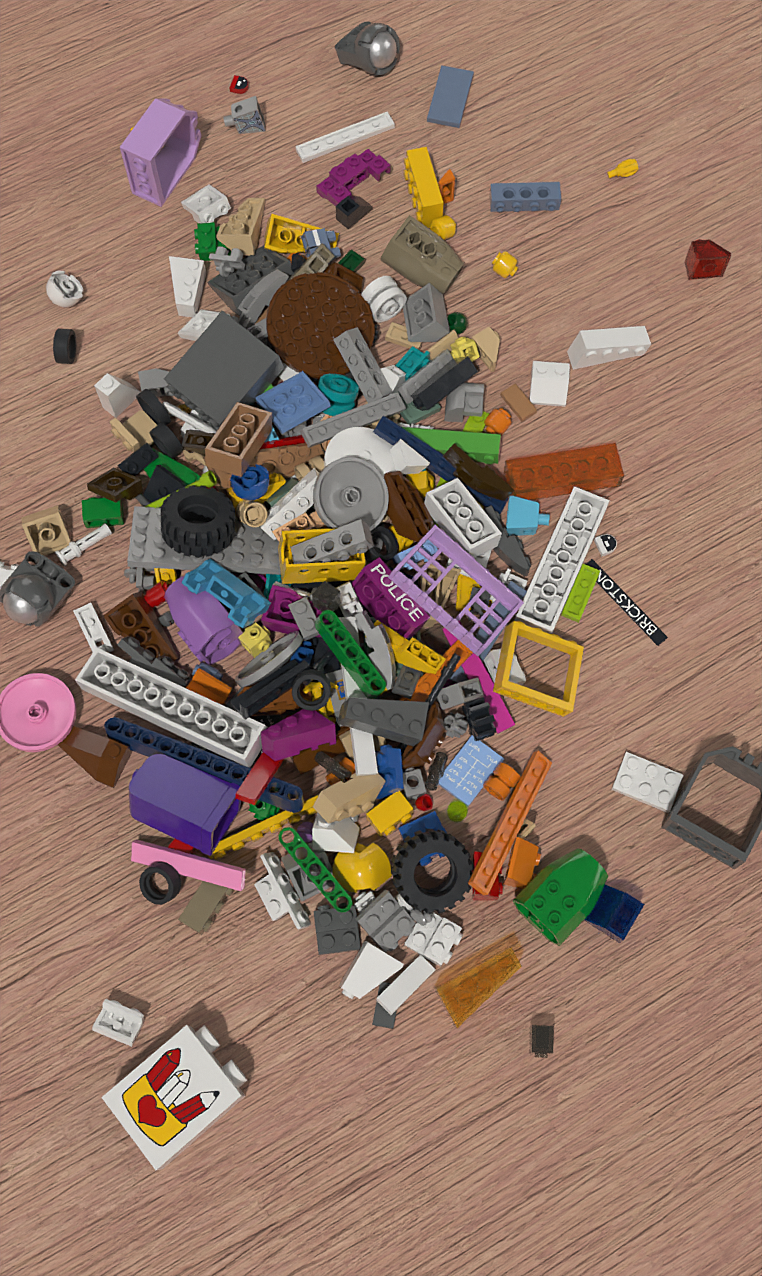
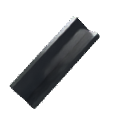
M296 660L290 661L231 700V705L246 720L292 689L297 675L305 670H310V665L305 660L301 663H298Z

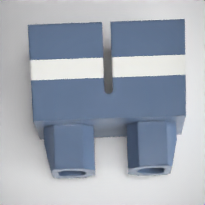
M325 228L306 231L301 236L305 252H307V259L321 243L334 255V258L328 264L341 256L338 247L330 248L329 243L336 241L334 231H325Z

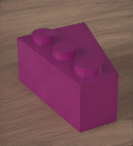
M303 709L261 731L262 752L274 761L298 755L300 750L307 748L315 750L318 749V745L325 743L330 745L336 744L335 724L315 710Z

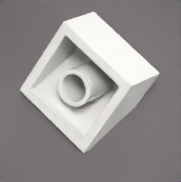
M533 361L529 401L535 405L565 407L570 364Z
M317 812L312 828V850L354 853L360 827L349 817L328 824Z

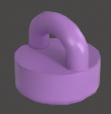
M303 822L297 830V833L305 843L312 842V828L314 824L311 822Z

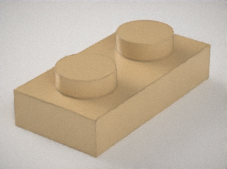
M394 322L391 323L385 336L386 341L409 349L414 346L420 350L423 343L408 341L406 327Z

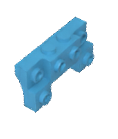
M212 559L205 560L198 568L186 573L182 584L189 591L196 594L207 591L230 608L228 618L235 625L242 628L253 624L256 617L267 612L271 604L270 601Z

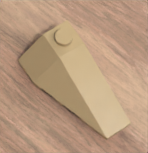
M247 198L238 207V212L235 215H231L229 221L220 226L217 239L231 251L233 248L240 249L244 256L254 255L259 239L265 198Z

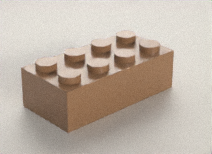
M237 402L206 446L205 466L242 477L272 431V412Z

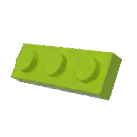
M582 564L561 616L579 623L600 570Z

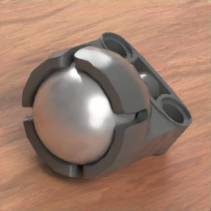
M367 21L359 24L335 45V50L341 64L362 68L369 74L384 75L396 64L397 58L395 56L396 53H399L400 43L397 33L389 25L383 23L371 24V22Z
M31 551L25 555L24 560L0 587V603H3L5 612L12 620L28 626L35 625V627H39L48 621L64 599L70 595L75 580L68 572L38 552ZM28 562H34L36 565H31Z

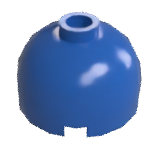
M256 464V467L248 466L242 477L232 474L230 477L232 490L243 500L251 501L261 498L269 488V473L267 469Z

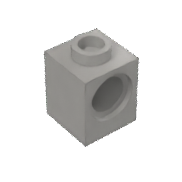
M409 768L404 770L403 791L406 800H414L426 794L420 769ZM414 779L418 782V785L410 787L407 782Z

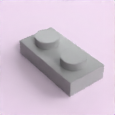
M305 597L289 604V609L304 641L319 635L315 628L317 618L307 598Z

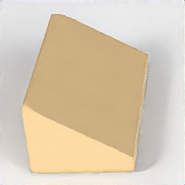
M452 330L427 350L430 352V360L446 349L451 354L452 349L450 345L458 339L455 330Z

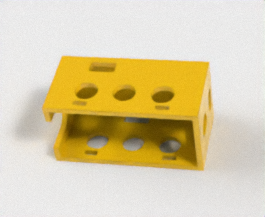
M335 529L282 531L278 545L282 584L354 580L365 566L364 553H357L346 560L336 562L294 564L291 552L292 546ZM299 536H304V537H305V538H302V539H296V537H299Z

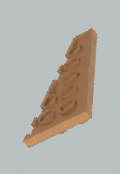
M306 443L260 449L249 466L256 467V464L261 465L267 469L269 474L280 473L284 479L295 475V466L304 463L309 467V459L315 456H320L324 461V453L320 444L308 448ZM207 466L208 471H212L217 478V484L215 485L217 492L221 491L227 498L226 489L231 488L230 477L232 474Z

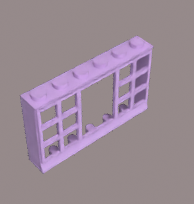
M436 525L432 527L388 576L392 582L477 656L489 646L524 604L503 582L495 578L487 568L479 564L472 555L468 554L457 542L453 541ZM427 540L439 549L432 557L421 548ZM417 551L428 560L422 568L410 559ZM441 552L453 561L446 569L435 560ZM406 563L418 572L411 580L399 571ZM431 563L442 572L436 581L424 572ZM456 564L482 588L454 619L428 595ZM420 575L432 584L426 592H423L414 584ZM485 590L496 599L490 607L479 599V596ZM474 602L486 611L480 619L468 610ZM499 602L510 611L504 620L493 611ZM464 614L476 623L469 632L458 622ZM489 614L500 623L494 632L482 623ZM478 627H481L490 635L484 644L473 635V632Z

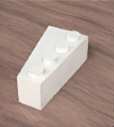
M645 326L582 330L576 336L567 353L574 370L644 355L651 342Z

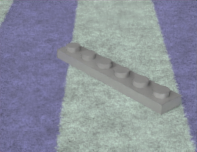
M397 392L302 428L300 432L308 448L331 440L336 434L345 429L367 426L380 421L382 416L387 418L403 412L406 407Z

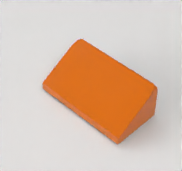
M449 169L438 182L443 205L454 200L455 176Z

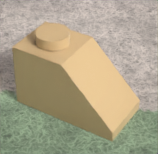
M487 327L474 335L472 340L477 344L479 358L491 372H494L500 337L496 331Z

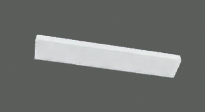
M385 112L295 146L296 152L302 163L393 129L395 124L389 113Z

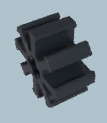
M484 697L465 702L464 706H462V711L466 715L464 720L469 725L468 732L470 736L473 735L474 741L494 736V733H496V727L493 724L495 718L494 715H490V705L484 701Z

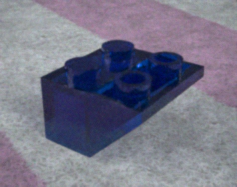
M604 885L595 907L584 921L618 943L624 941L645 904L624 891Z

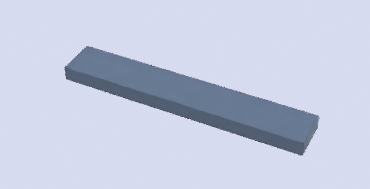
M512 581L507 586L520 600L527 593L526 590ZM500 602L493 609L503 620L510 612ZM490 614L484 622L493 632L500 624ZM480 628L475 638L484 644L490 635ZM502 630L489 644V646L479 655L482 662L487 656L492 646L494 645L499 635L501 634ZM460 666L450 680L457 684L468 679Z

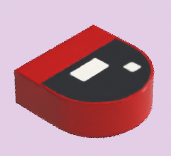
M234 75L229 87L230 92L237 94L247 92L249 88L248 80L245 77Z

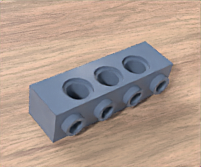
M560 182L491 183L489 193L490 212L559 210L561 203Z

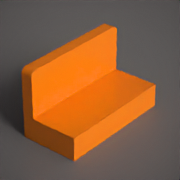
M200 668L197 669L186 689L221 705L225 703L232 690L230 686Z

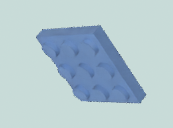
M303 371L255 397L257 404L262 410L272 412V422L282 434L331 407L329 400Z

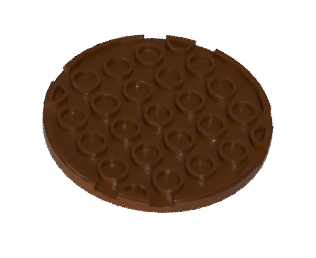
M322 272L297 275L281 285L270 301L266 315L268 339L282 362L298 373L303 371L308 377L320 379L321 376L329 373L340 375L350 373V369L333 340L347 330L358 327L369 349H371L373 344L375 325L369 304L364 300L357 288L338 276Z

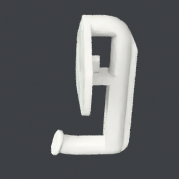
M168 402L162 403L170 417L174 415L185 422L181 429L183 438L186 430L213 434L217 432L212 427V424L209 421H204L195 410L188 414Z

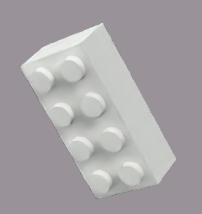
M458 478L426 493L424 504L431 517L446 535L457 542L468 554L475 558L498 546L502 533Z

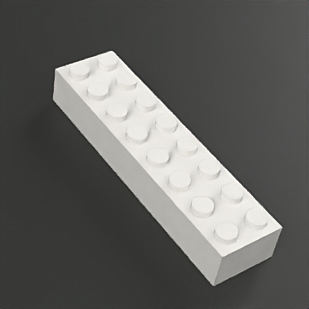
M574 486L524 597V604L519 608L515 621H521L532 628H540L548 634L553 633L610 500Z

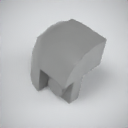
M463 383L448 394L445 403L444 421L462 423L463 415L482 417L484 384Z

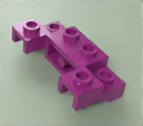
M369 149L360 155L355 153L347 157L338 166L333 167L329 171V177L316 185V191L322 198L329 200L336 206L347 196H352L350 190L369 177V173L379 181L381 173L385 171L389 174L391 172V165L382 156H376Z

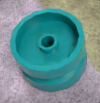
M330 373L320 377L318 389L329 400L331 407L323 410V413L329 416H336L354 409L355 400L359 392V386L354 380L344 375Z

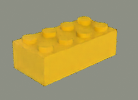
M427 147L406 150V158H404L406 170H403L405 181L408 180L409 183L407 184L408 193L412 194L413 197L411 198L412 207L416 208L417 211L415 212L416 220L430 228L434 219L443 216V200Z

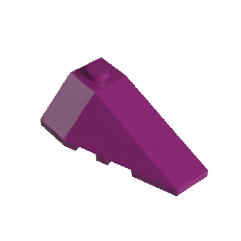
M272 585L268 601L271 604L267 612L263 613L261 619L263 626L268 630L289 634L293 631H299L301 634L288 605L303 597L292 589ZM307 599L316 618H318L325 609L318 607ZM322 619L323 623L330 625L328 620Z

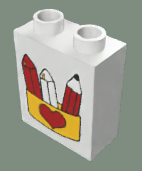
M188 1025L183 1027L101 1097L156 1171L166 1167L245 1097L240 1087L248 1081L232 1060L222 1066L212 1052L220 1044L205 1025L196 1032Z

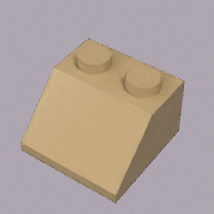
M58 505L21 517L22 527L32 551L45 556L64 549L71 542Z

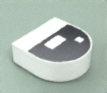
M604 534L594 539L601 557L614 552L617 546L616 539L609 534Z

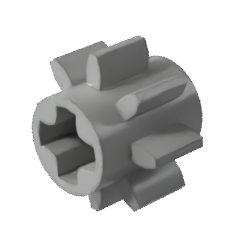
M450 713L443 722L447 736L460 738V735L466 732L468 722L463 720L464 715Z

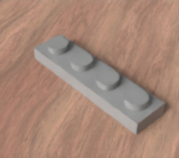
M448 349L443 350L397 388L406 404L413 401L411 395L453 359Z

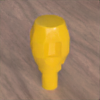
M636 159L622 161L615 169L607 172L608 178L615 176L628 177L635 174L639 170Z

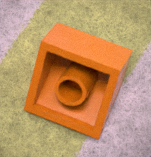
M516 837L512 845L503 884L524 889L535 878L536 874L533 873L534 866L539 865L541 854L538 853V846L520 837Z

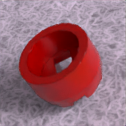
M428 794L419 796L415 801L416 808L419 811L431 810L433 807L432 798Z

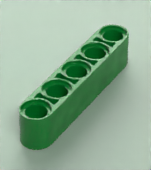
M331 610L323 611L315 621L316 630L363 694L370 699L377 698L385 690V680L337 615ZM322 619L328 620L330 625L323 623ZM334 635H338L342 641H337ZM346 651L351 652L354 658L349 657ZM359 668H363L366 674H362ZM371 684L376 685L378 691L373 690Z
M284 827L278 833V840L330 904L338 912H347L352 906V899L293 828ZM285 831L293 833V840L289 843H285L282 840V834ZM299 847H304L307 850V855L303 859H298L295 855ZM314 863L319 864L321 869L317 875H311L309 872V867ZM326 880H332L334 883L333 889L328 892L324 891L323 883ZM341 896L347 898V905L343 908H339L336 905L337 899Z

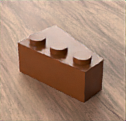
M302 683L299 689L300 695L304 699L312 701L311 692L305 694L303 689L306 685ZM248 685L244 687V689L238 694V696L247 691L248 689H250L251 687H253L254 685ZM290 689L250 717L293 715L301 711L302 708L293 700L292 689Z

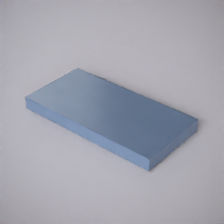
M441 65L427 122L460 128L474 71Z

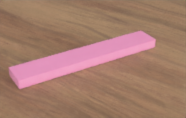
M140 840L132 842L131 861L148 866L158 862H165L172 865L181 875L238 891L244 889L246 870L244 868Z

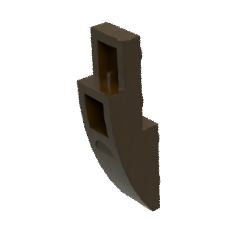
M455 443L444 454L443 457L456 468L453 475L477 492L505 501L514 491L488 465L482 469Z

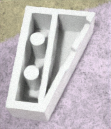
M169 256L178 315L194 317L198 312L206 277L204 261Z

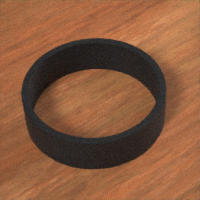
M144 389L136 395L143 411L157 425L160 423L167 425L171 422L165 407L150 390Z

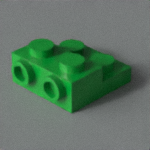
M215 222L197 223V229H194L195 240H198V243H195V253L199 254L200 260L213 261L209 259V255L215 254L217 247H224L229 251L228 256L231 254V250L217 239L220 226L215 227Z

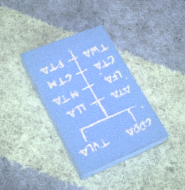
M472 735L436 783L469 807L482 790L485 781L494 774L493 771L500 762L504 761V758L480 740L474 741Z

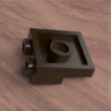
M114 467L87 483L89 491L115 503L122 498L130 501L143 492L141 479Z

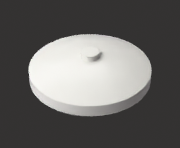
M366 427L348 428L336 434L329 442L324 455V467L341 458L355 457L372 464L384 478L385 473L396 471L390 454V448L393 445L373 433L374 429Z

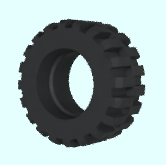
M194 485L189 486V488H180L178 492L174 491L171 493L170 497L168 496L161 506L162 538L171 549L174 548V551L179 554L182 552L185 556L190 557V555H193L195 558H201L204 555L209 557L213 553L218 554L223 548H227L234 538L235 507L232 505L231 500L228 497L226 498L224 493L221 491L217 492L212 487L209 489L206 486L195 487ZM191 519H204L210 522L194 524L187 521Z
M426 829L423 833L419 830L414 832V837L407 836L404 839L406 841L403 846L399 844L396 848L398 851L397 855L392 857V862L394 863L391 866L392 881L398 893L409 906L412 905L414 909L420 912L424 910L426 913L433 914L434 910H436L438 913H443L446 907H449L450 910L455 908L456 905L454 903L458 900L462 902L465 899L463 896L465 891L469 893L471 889L468 882L473 874L471 870L474 869V864L470 860V853L454 836L439 829L437 831ZM442 853L450 862V871L446 880L434 888L426 889L420 887L414 879L416 865L428 854Z

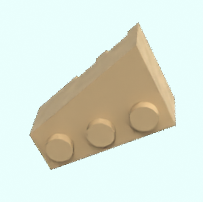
M430 564L424 571L435 581L442 574L433 564ZM452 568L428 595L442 608H444L462 569ZM420 575L417 587L426 592L432 584ZM427 612L431 618L423 626L432 628L437 620Z
M356 773L350 776L351 780L345 783L339 781L321 791L313 808L328 824L348 817H355L361 813H368L373 808V803L386 781L379 774L356 776Z

